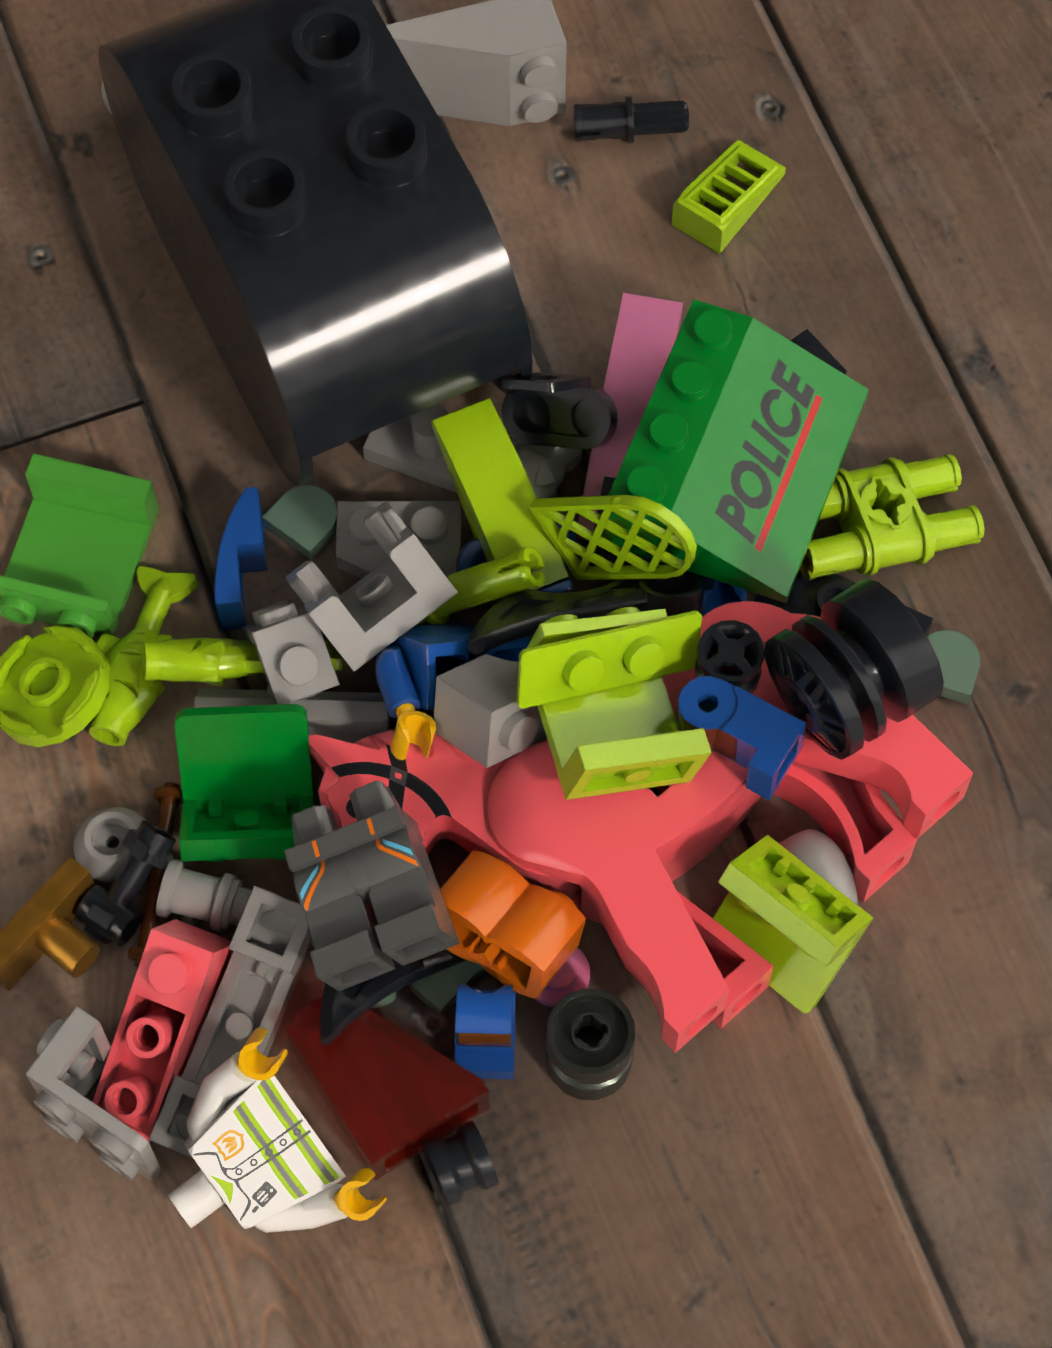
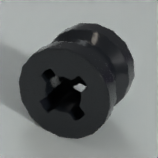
M736 620L720 621L711 625L702 634L697 647L698 659L695 663V677L714 676L752 694L758 686L765 656L764 643L758 632L748 624ZM723 665L735 667L738 672L720 670L719 668Z
M472 1120L459 1125L456 1135L445 1140L432 1137L421 1142L431 1173L447 1206L461 1201L464 1192L476 1186L487 1190L499 1184L488 1150Z

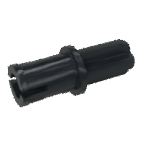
M625 96V102L573 105L576 142L627 138L628 143H634V135L683 133L689 128V108L687 102L683 100L632 103V97Z

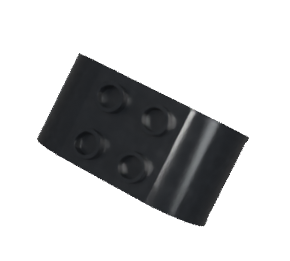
M217 0L100 46L98 52L99 65L109 106L126 157L148 212L268 449L280 469L293 484L300 485L312 479V457L490 381L507 394L510 391L511 394H514L521 390L500 388V378L515 376L520 379H531L533 360L527 319L516 279L497 227L472 174L372 0Z

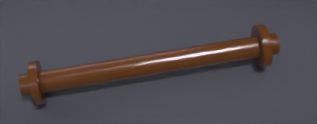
M166 782L163 787H158L154 790L153 797L161 802L157 826L172 835L176 807L179 804H183L182 790L179 789L180 785ZM153 866L149 873L138 946L131 947L128 950V958L135 961L136 967H139L151 929L158 926L159 916L156 915V904L166 869H159Z

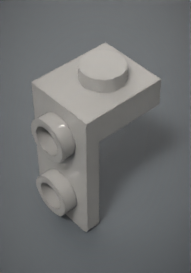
M285 600L251 612L255 623L244 626L241 629L245 640L255 645L275 705L287 704L340 685L321 630L305 608H296L294 602L288 603Z

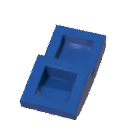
M258 487L244 489L228 519L221 540L216 565L215 606L222 631L238 630L246 626L243 573L267 571L263 511Z

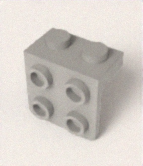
M76 1006L66 1021L58 1019L46 1030L37 1046L36 1053L39 1057L26 1073L28 1080L38 1095L33 1103L47 1114L43 1120L69 1141L77 1143L82 1135L88 1138L101 1151V1154L98 1156L99 1159L117 1174L132 1181L136 1174L139 1173L153 1182L161 1172V1168L150 1143L129 1126L87 1099L100 1081L111 1046L100 1022Z

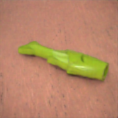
M145 566L137 568L138 582L146 596V600L135 628L122 639L104 633L97 643L103 650L110 666V690L100 712L93 718L89 728V734L97 741L110 746L125 745L129 732L144 718L156 702V699L165 690L161 680L144 681L142 646L143 642L173 639L171 635L159 634L170 605L181 601L198 587L199 581L194 573H166Z
M195 637L143 642L142 646L144 681L202 682L223 687L224 680L264 673L255 645L247 640ZM324 641L334 670L342 671L343 657L335 650L330 641Z

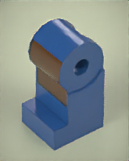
M700 676L689 681L682 688L678 698L677 724L679 730L687 731L704 728L711 752L717 751L747 768L746 788L770 800L803 747L806 723L746 690L714 676Z
M457 983L454 1078L514 1080L516 991H513V985H504L499 989L483 990Z

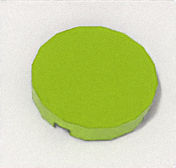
M62 625L45 627L43 629L47 633L39 634L34 638H31L28 634L15 641L0 657V729L18 744L43 747L62 743L82 731L100 712L110 690V666L103 650L92 638L78 628Z

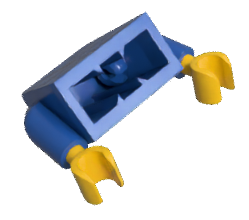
M462 622L420 625L412 627L379 652L375 661L376 680L388 714L393 718H398L390 746L394 757L399 760H405L409 743H413L420 747L424 758H428L436 731V722L431 716L418 711V709L434 710L436 677L485 654L519 662V654L529 645L530 636L497 646L480 655H475L468 650V640L476 625Z

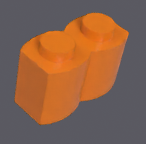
M473 850L440 889L460 943L446 950L462 959L480 964L492 977L503 985H513V991L537 999L579 946L586 917L577 909L574 902L561 892L550 891L543 887L529 884L516 870L497 857Z

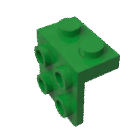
M298 704L184 708L178 711L175 716L174 728L183 795L179 834L181 861L222 862L226 860L261 858L285 860L284 851L295 847L291 816L315 806L306 709Z

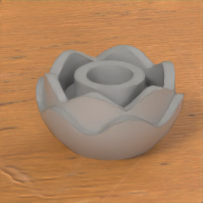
M110 807L92 813L81 823L75 834L73 848L76 861L90 872L93 880L112 885L130 855V850L122 844L125 836L130 829L137 830L141 821H146V819L139 813L125 807ZM111 840L119 841V845L116 848L108 847V843Z

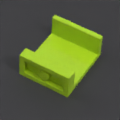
M636 607L619 608L605 616L578 619L576 615L572 614L559 615L539 625L527 648L668 616L665 609L640 612ZM663 677L537 705L565 800L687 783L693 779L712 753L704 728L687 731L679 730Z

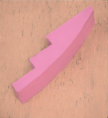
M623 292L603 388L615 403L618 414L617 428L612 438L606 444L591 450L583 497L600 496L604 476L616 478L678 336L683 311L682 302ZM579 515L578 524L593 531L595 523ZM576 533L577 539L589 541Z

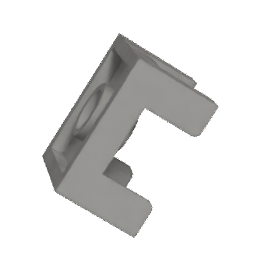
M384 501L367 514L363 522L390 558L344 593L339 595L313 561L304 562L285 577L304 602V608L354 672L458 593L409 527H406L387 501Z

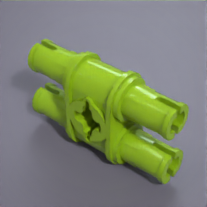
M946 454L941 457L904 463L901 459L890 457L885 458L879 465L850 471L839 468L819 520L833 517L839 522L843 533L810 541L800 567L803 577L806 580H811L851 570H856L859 574L871 576L875 575L881 568L908 562H914L918 565L926 564L934 556L935 552L980 543V538H983L985 528L982 515L975 505L927 515L921 510L917 499L952 493L958 490L957 486L961 485L962 476L955 456Z

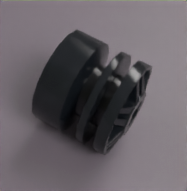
M863 578L823 604L821 619L806 615L792 624V631L785 629L765 642L764 657L769 674L781 699L794 717L806 723L805 732L829 755L841 760L862 749L864 740L870 742L883 735L886 730V718L900 722L942 695L944 680L940 663L925 632L913 614L894 593L878 581Z

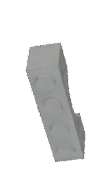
M487 654L436 677L434 707L435 733L486 768L547 739L538 706L521 709L516 703L519 662L504 660Z

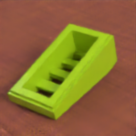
M737 140L699 175L673 203L671 225L720 254L783 178L786 167L742 141ZM742 162L762 175L757 178L737 166V164ZM731 175L750 187L744 190L727 180L726 177ZM718 188L736 200L731 202L715 191ZM708 202L722 210L723 213L719 215L705 207L704 204Z

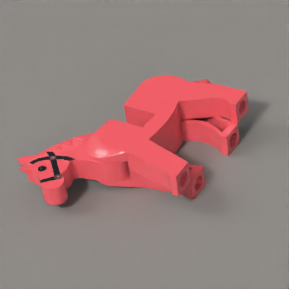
M754 601L728 603L711 610L702 617L700 638L711 625L720 621L736 620L748 624L756 630L764 643L765 649L766 641L785 629L792 631V624L807 614L789 613L779 607ZM764 657L761 677L757 688L752 694L792 715L774 685ZM723 665L719 668L720 670L738 672L735 667ZM695 668L662 676L676 721L678 717V698L682 688L689 681L696 678ZM914 715L900 722L886 718V730L883 735L870 742L864 740L862 749L843 760L829 755L805 732L801 751L773 794L806 812L838 845L851 868L857 889V898L862 903L909 863L917 839L964 798L973 776V772ZM395 729L368 736L355 743L316 734L309 736L311 758L324 772L318 790L321 806L325 805L333 812L338 828L357 822L349 796L354 789L374 781H381L390 788L400 808L417 822L423 839L422 844L427 855L441 839L454 841L469 853L473 850L487 853L506 862L529 884L565 894L574 902L577 909L586 919L604 925L625 968L640 982L652 999L659 1018L661 1039L674 1053L679 1051L711 1021L722 1029L769 987L774 966L678 892L672 882L715 850L738 827L761 798L760 795L746 788L748 769L717 751L710 754L690 782L659 786L657 790L658 797L649 788L565 800L547 739L486 768L436 733L428 758H424L419 746L409 743L405 760H399L391 753L390 746ZM880 789L885 791L895 801L901 812L902 819L885 800Z

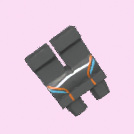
M374 781L354 789L349 795L357 822L337 829L333 812L325 805L313 806L291 816L295 847L284 852L289 869L294 872L296 892L305 912L315 949L310 954L316 977L338 991L394 970L395 966L392 959L404 966L460 944L430 860L422 844L423 839L418 824L400 808L390 788L381 781Z

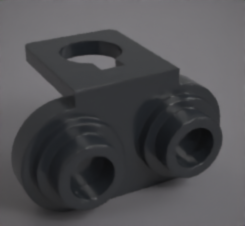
M535 372L532 373L531 379H520L515 376L500 378V388L521 390L514 394H511L509 391L502 406V418L505 428L515 440L521 443L586 450L606 444L616 431L618 414L615 403L604 390L591 386V376Z

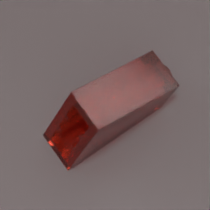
M322 998L303 1007L293 1017L294 1024L285 1029L291 1050L366 1168H370L376 1174L373 1177L375 1181L422 1152V1141L432 1137L443 1139L457 1130L459 1125L473 1120L490 1109L489 1090L482 1079L370 1009L358 1017L329 1046L321 1042L319 1034Z

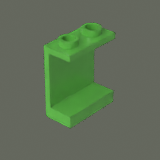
M33 453L25 473L33 500L4 576L0 575V615L19 624H32L36 620L52 625L78 628L90 638L94 635L101 636L104 633L115 636L137 575V568L140 567L159 513L153 483L149 480Z

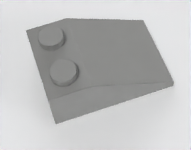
M489 0L386 25L438 116L514 126L527 122H543L555 115L565 113L567 42L551 0Z

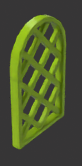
M611 495L536 498L529 507L576 580L667 579L681 576L690 568L696 556L697 545L691 530L681 518L665 506L644 497ZM592 510H603V513L600 515ZM631 510H635V511H639V512H638V514H636V513L632 512ZM557 511H568V513L564 516ZM614 512L632 522L633 525L630 531L610 521L611 513ZM576 513L596 523L595 531L593 532L573 521ZM646 514L658 519L667 526V529L665 530L645 519ZM555 522L562 525L561 529H559ZM640 527L662 539L658 547L637 536ZM604 529L625 539L623 547L602 537ZM569 530L589 540L588 547L585 548L567 538ZM669 543L685 552L684 561L665 551ZM632 544L652 554L651 562L648 563L630 553ZM597 545L618 556L615 564L594 553ZM576 554L583 557L581 561ZM660 560H662V561H664V562H666V563H668V564H670V565H658V564H659ZM624 561L632 564L631 566H623ZM592 562L598 566H588V564Z

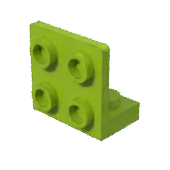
M766 835L729 863L718 881L729 893L713 917L714 920L774 966L769 986L805 1014L809 1013L817 1005L873 920L871 915L769 835Z

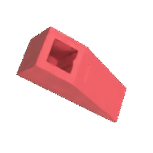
M177 919L152 928L92 1101L139 1133L148 1142L151 1141L149 1140L175 1076H182L233 954V950L228 949L231 940Z

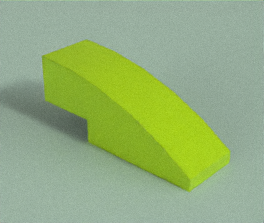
M487 398L430 420L473 536L479 539L487 562L518 552L522 548L529 546L535 548L540 553L545 568L531 572V574L538 571L545 573V583L541 587L568 577L561 555L529 508L537 496L491 399Z

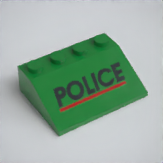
M693 299L608 496L630 495L644 497L665 506L679 516L691 530L697 545L695 559L687 571L786 603L868 397L869 389L755 318ZM631 510L632 512H634V513H636V514H638V512H639V511ZM614 512L609 517L610 521L630 531L633 525L632 522ZM646 514L645 519L665 530L667 529L665 524ZM641 527L637 536L657 547L662 540ZM604 529L605 539L623 547L625 539ZM669 543L665 551L684 561L685 552ZM632 544L629 552L650 559L653 558L652 554Z

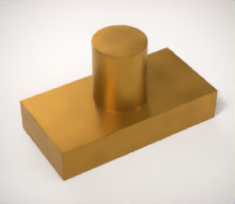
M71 856L0 930V984L8 991L16 985L43 954L73 978L82 975L93 964L99 954L100 947L72 925L77 919L76 911L87 892L96 885L90 872Z

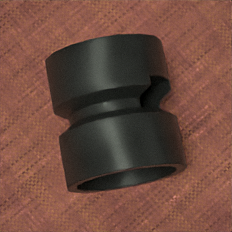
M601 989L577 990L565 995L553 1007L547 1021L546 1067L552 1081L565 1094L580 1100H599L614 1094L626 1082L632 1067L635 1043V1022L629 1008L616 995Z

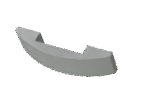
M254 886L228 948L234 952L183 1075L175 1076L149 1140L193 1158L184 1145L189 1137L186 1120L203 1079L236 1052H240L252 1032L259 1027L268 1030V1033L257 1046V1049L264 1056H268L293 993L311 939L306 915L301 904Z

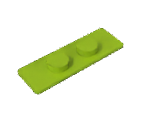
M691 611L523 649L519 654L516 703L521 709L694 669L698 659L697 647L700 641L702 615L698 611Z

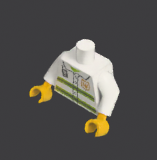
M262 1027L255 1029L240 1052H236L203 1079L186 1120L189 1137L184 1143L186 1149L201 1170L170 1192L168 1197L190 1228H193L225 1203L244 1229L255 1226L265 1233L314 1229L346 1217L357 1221L369 1219L385 1204L387 1198L382 1196L377 1200H367L360 1194L358 1187L367 1184L376 1174L370 1168H362L344 1185L337 1184L346 1177L274 1076L288 1055L287 1049H282L280 1054L275 1057L264 1056L258 1051L257 1046L263 1041L268 1030Z

